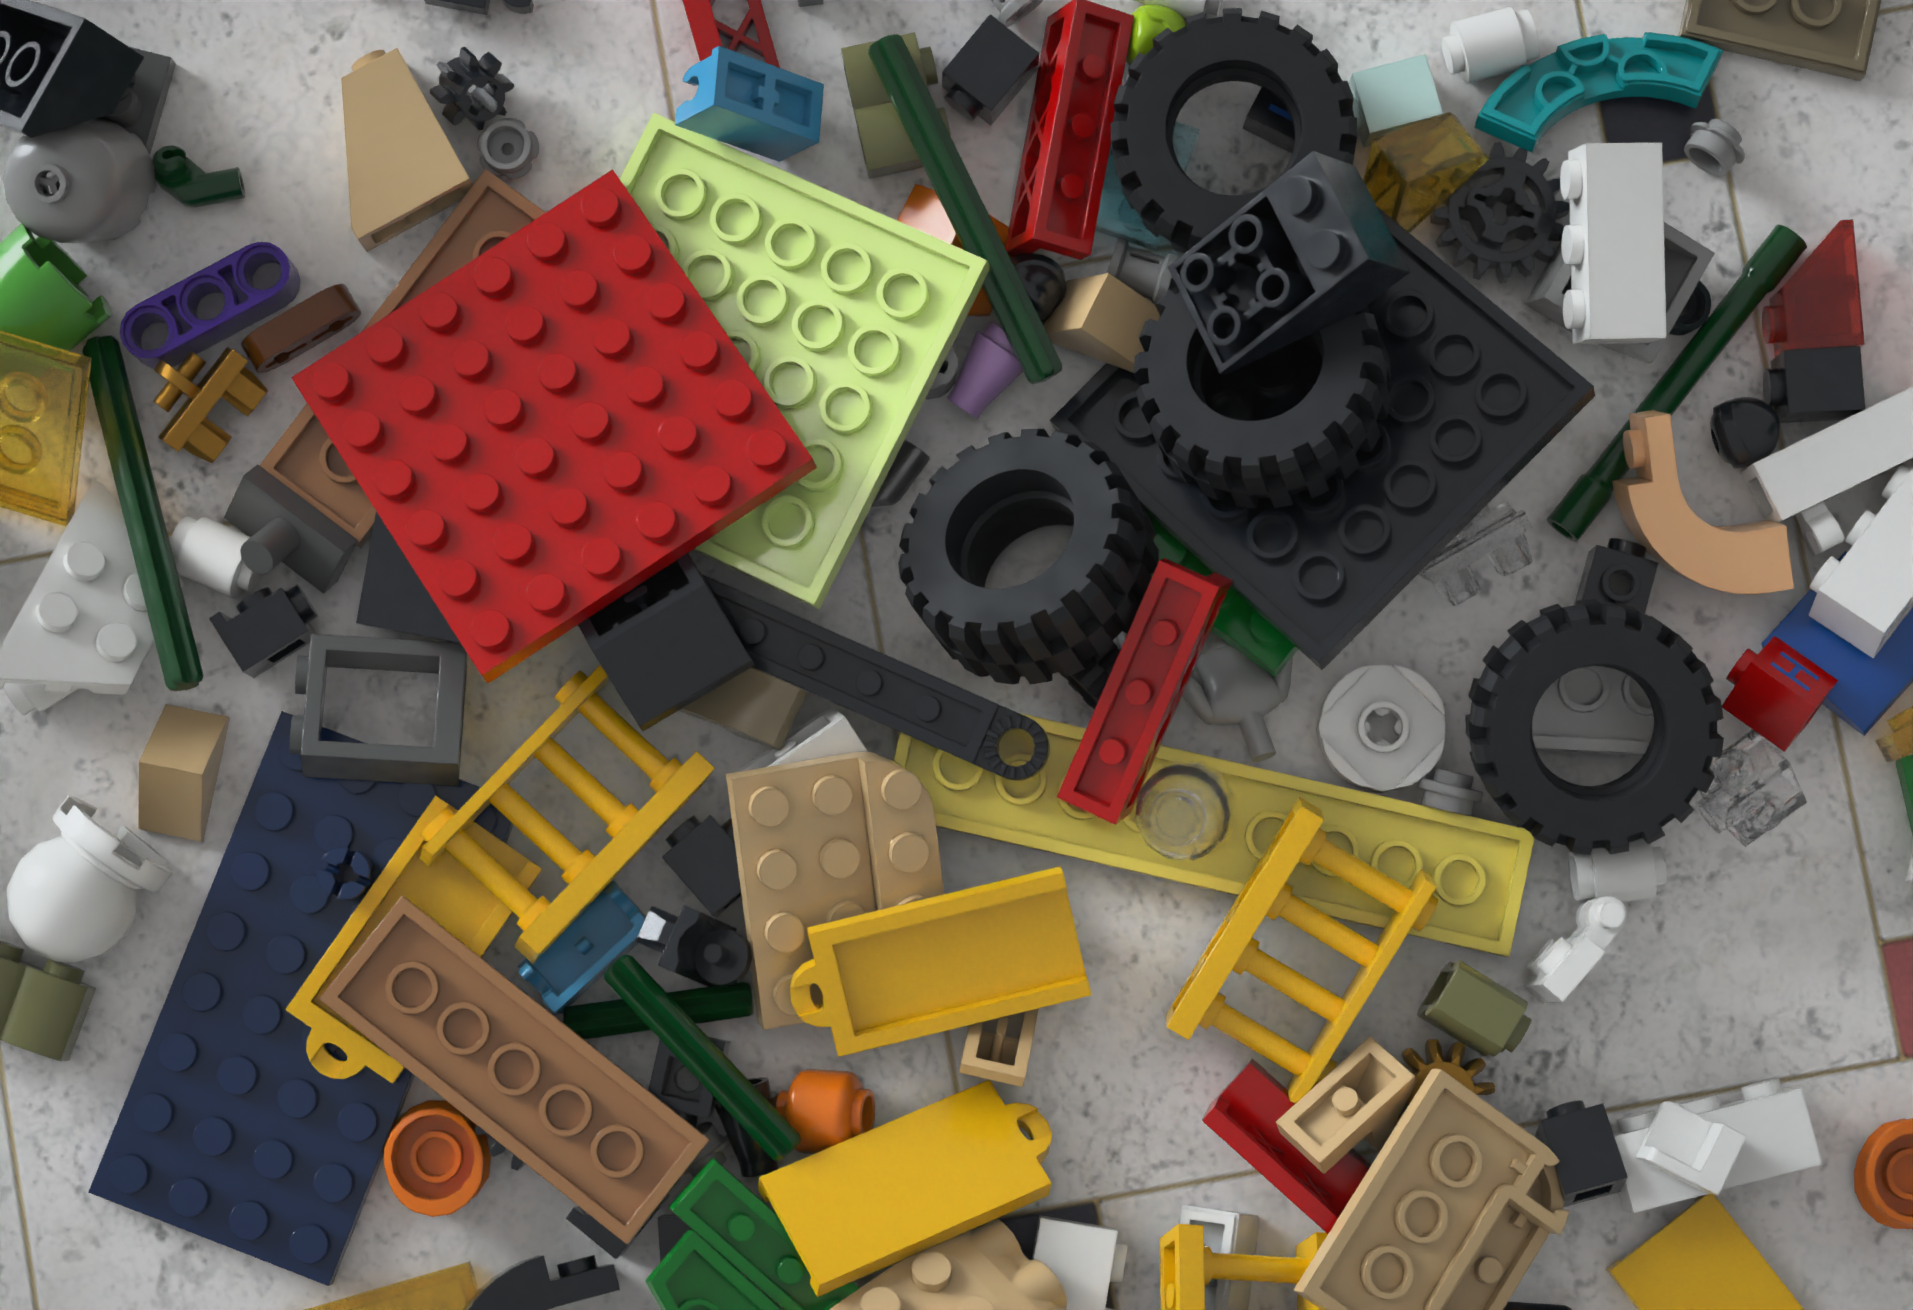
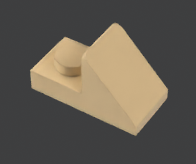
M1370 1036L1280 1117L1276 1124L1280 1134L1325 1174L1362 1139L1367 1141L1377 1151L1384 1146L1417 1081L1407 1068Z

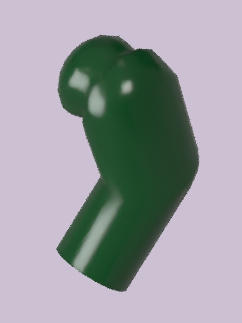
M174 145L162 147L153 156L152 163L155 180L158 185L184 206L197 208L245 198L244 183L238 167L205 173L186 157L183 149Z

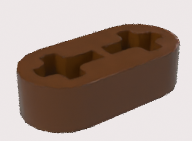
M337 284L316 293L258 327L243 339L241 346L257 373L268 372L286 364L350 326L359 318L361 310L345 284Z

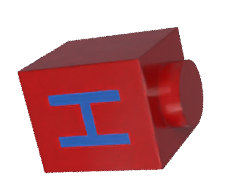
M1774 636L1758 654L1748 648L1733 666L1726 680L1735 686L1722 704V708L1785 752L1806 728L1839 680Z

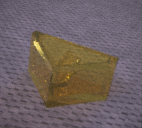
M1447 112L1375 137L1363 181L1376 206L1411 233L1489 158L1459 119L1451 112Z

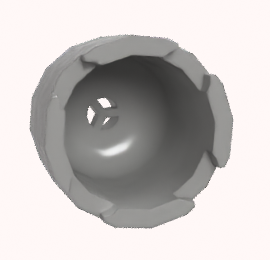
M103 117L33 138L23 135L7 157L3 174L6 201L16 219L39 237L59 243H90L115 240L136 228L141 222L140 217L147 208L149 195L155 191L156 187L153 160L142 140L136 134L129 133L118 123L106 120ZM50 171L55 173L52 178L47 177V173Z

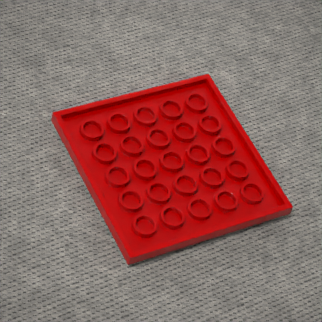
M613 169L291 377L475 667L488 684L817 468L807 449Z

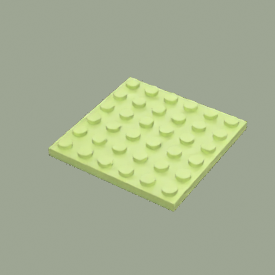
M653 112L620 177V181L817 466L815 470L693 550L820 610L990 270L989 263L981 257L715 139L676 126L674 121Z

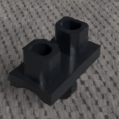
M683 905L678 917L652 906L637 937L638 943L662 953L658 966L709 987L713 985L725 987L736 984L745 977L752 961L751 948L746 939L736 932L737 928Z

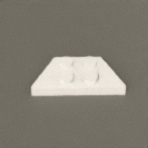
M94 479L0 647V689H3L5 683L41 684L43 685V691L70 692L74 689L83 688L92 691L94 694L126 695L154 642L121 506L105 486ZM179 577L180 584H181V588H182L183 585H184V582H183V581L180 579V577Z

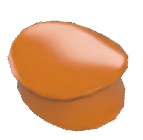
M428 1100L411 1107L396 1121L384 1147V1167L395 1196L413 1212L431 1217L453 1214L468 1204L472 1198L478 1195L487 1181L490 1172L491 1154L489 1153L490 1149L486 1134L477 1135L475 1128L478 1125L446 1100Z
M1903 1118L1883 1123L1864 1143L1858 1154L1854 1169V1190L1862 1208L1876 1222L1893 1229H1913V1118Z

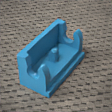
M721 46L712 49L711 56L691 66L685 73L683 82L699 86L694 98L690 101L686 100L676 109V126L778 162L819 143L824 84Z
M613 880L534 964L526 958L517 966L519 968L518 972L542 995V1000L554 1013L562 1014L564 1009L571 1006L594 985L617 959L629 953L638 944L637 937L646 915Z

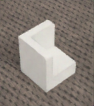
M1664 1101L1659 1107L1636 1158L1705 1193L1719 1195L1747 1135L1725 1124L1713 1123L1671 1101Z

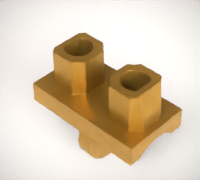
M228 347L197 386L192 381L207 362L191 351L177 370L160 360L153 370L168 382L153 402L169 412L183 393L188 398L158 438L177 452L184 448L189 453L213 463L227 446L232 436L206 418L207 414L221 397L248 417L267 394L268 390L250 370L244 367L248 360L234 349Z

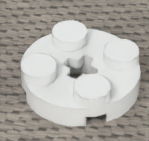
M1369 665L1349 672L1331 688L1322 703L1316 731L1322 753L1336 774L1358 788L1383 793L1408 787L1422 779L1432 770L1444 750L1446 739L1444 717L1446 715L1438 692L1428 680L1416 671L1397 665ZM1371 712H1374L1379 717L1385 716L1388 712L1395 715L1398 721L1392 729L1398 738L1394 743L1390 744L1384 739L1374 743L1368 738L1367 734L1371 726L1366 721V718Z

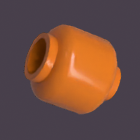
M803 1070L794 1077L788 1091H780L776 1101V1110L800 1134L801 1141L795 1150L804 1154H815L867 1132L874 1127L875 1100L873 1092L870 1089H864L861 1079L849 1071Z

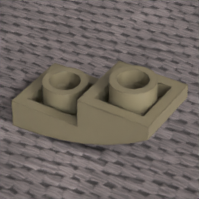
M751 667L679 711L718 724L736 736L781 750L807 692L795 685Z

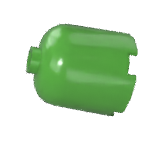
M23 224L15 228L0 243V380L15 384L29 382L40 376L113 314L109 303L103 295L98 296L92 302L81 288L79 283L87 277V274L55 241L39 236L35 239L32 232Z

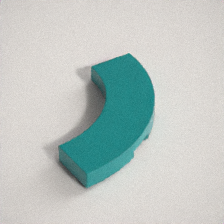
M1645 32L1643 38L1623 37L1608 39L1605 34L1580 38L1557 46L1556 52L1535 61L1529 66L1522 65L1513 72L1488 98L1477 116L1474 128L1532 153L1542 137L1557 122L1570 113L1599 101L1621 97H1652L1678 102L1696 109L1720 62L1724 50L1700 41L1652 32Z

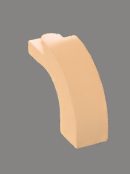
M1655 410L1629 414L1631 430L1624 431L1623 449L1627 465L1630 469L1636 468L1637 477L1613 480L1612 485L1619 511L1627 528L1640 545L1646 547V552L1673 573L1719 591L1735 594H1761L1794 589L1787 526L1770 520L1731 526H1712L1704 522L1691 510L1679 485L1671 415Z

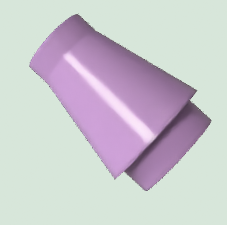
M990 321L983 333L976 331L955 385L947 396L948 400L976 419L1023 372L1000 326Z

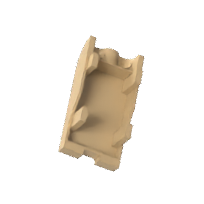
M994 1219L897 1262L829 1310H1066L1067 1300L1061 1283L1050 1268L1041 1261L1026 1258L1019 1242L1010 1229L999 1219Z

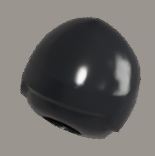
M1038 253L1018 254L1012 257L1011 261L1043 323L1065 297V273L1057 262L1047 256Z
M1740 397L1727 400L1713 408L1710 422L1711 435L1716 451L1725 463L1731 464L1734 469L1743 468L1768 457L1774 451L1779 439L1780 423L1779 417L1770 405L1754 397Z

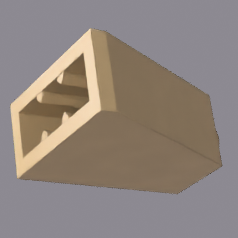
M398 48L388 53H385L384 50H376L364 55L351 66L353 72L341 78L351 229L366 252L457 204L473 185Z

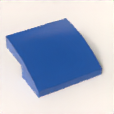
M1845 551L1837 560L1841 561L1843 557L1846 555L1847 551ZM1810 589L1761 643L1762 649L1776 636L1839 680L1823 702V705L1865 736L1913 683V607L1876 656L1872 658L1808 616L1817 595L1815 591Z

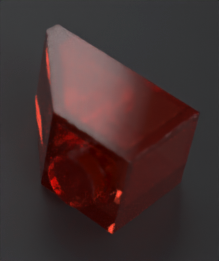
M1853 219L1840 220L1830 229L1769 299L1770 306H1764L1762 312L1763 337L1766 344H1773L1774 357L1784 350L1860 346L1861 348L1865 345Z

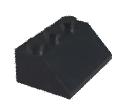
M0 0V126L33 138L112 114L118 103L124 100L132 91L136 82V71L144 56L86 18L32 0Z

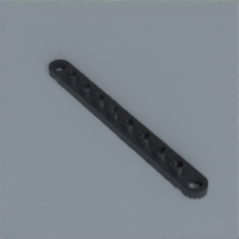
M703 575L755 664L754 668L1009 780L1021 781L1037 775L1046 765L1050 753L1048 736L1044 729L1029 717ZM1014 729H1022L1033 738L1035 744L1034 755L1024 765L1017 767L1009 766L999 755V742L1007 732Z

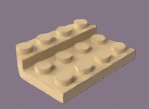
M851 752L726 774L747 942L752 954L751 973L757 1020L763 1030L804 1023L798 1017L791 1003L790 985L794 972L803 963L814 959L807 927L944 894L935 812L928 791L912 772L895 761L882 757L877 753ZM811 984V998L816 1005L820 1004L822 1001L821 989L818 985Z
M1431 1069L1297 1283L1294 1291L1321 1310H1503L1550 1233L1561 1235L1567 1222L1569 1211L1563 1209L1564 1199L1554 1165H1557L1560 1161L1544 1143L1442 1069Z

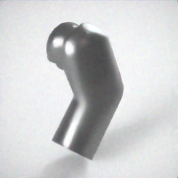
M905 440L871 507L894 505L900 501L930 460L929 456Z

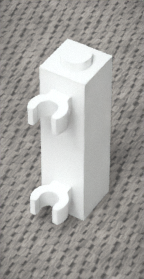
M1913 387L1765 457L1743 470L1740 474L1763 519L1782 523L1796 516L1804 540L1813 556L1845 541L1838 522L1829 512L1824 502L1913 460Z

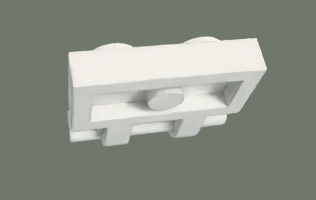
M1611 896L1591 899L1581 904L1576 913L1578 926L1576 931L1569 938L1564 939L1561 937L1556 942L1553 939L1549 940L1537 952L1526 967L1534 975L1523 987L1542 1003L1563 1002L1606 953L1604 951L1606 947L1624 928L1628 915L1624 904Z

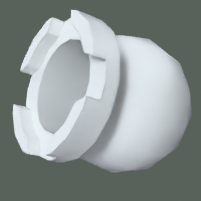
M68 795L53 815V821L61 829V837L39 842L19 861L7 887L9 920L24 943L34 952L57 962H80L107 953L125 938L137 914L136 890L144 888L151 892L159 893L174 873V870L165 866L168 861L140 837L123 825L115 835L91 819L98 808Z

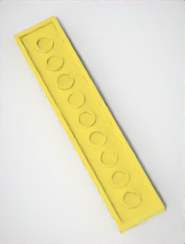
M1022 714L1037 722L1044 729L1049 739L1050 753L1046 765L1037 775L1021 781L1006 779L902 732L899 734L893 761L916 775L928 791L934 807L936 827L1236 896L1240 894L1298 797H1301L1321 809L1324 821L1320 828L1327 832L1325 839L1407 888L1411 886L1421 869L1432 875L1437 886L1432 895L1439 898L1437 907L1428 923L1420 932L1411 928L1407 935L1497 956H1510L1534 844V837L1524 828L1166 746H1160L1132 812L1115 825L1057 798L1086 728ZM1014 729L1007 732L999 742V755L1001 759L1009 766L1017 767L1026 764L1034 755L1035 744L1033 738L1022 729ZM1299 861L1286 881L1287 884L1293 887L1291 894L1332 918L1384 929L1395 912L1392 908L1313 861L1308 866Z

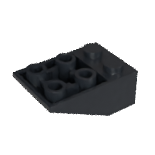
M1315 151L1308 154L1168 266L1220 374L1224 375L1362 310L1411 272L1356 166Z

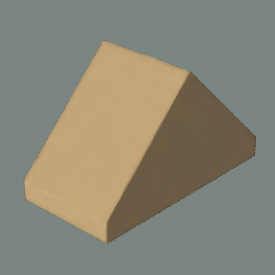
M1105 273L1067 280L1065 297L1047 318L1044 328L1051 343L1134 373L1135 356L1139 352H1145L1139 340L1145 321L1149 319L1158 321L1160 315L1154 303L1111 274Z
M165 704L139 760L138 829L201 842L204 841L230 717Z
M1039 1008L969 1025L959 1073L1023 1087Z

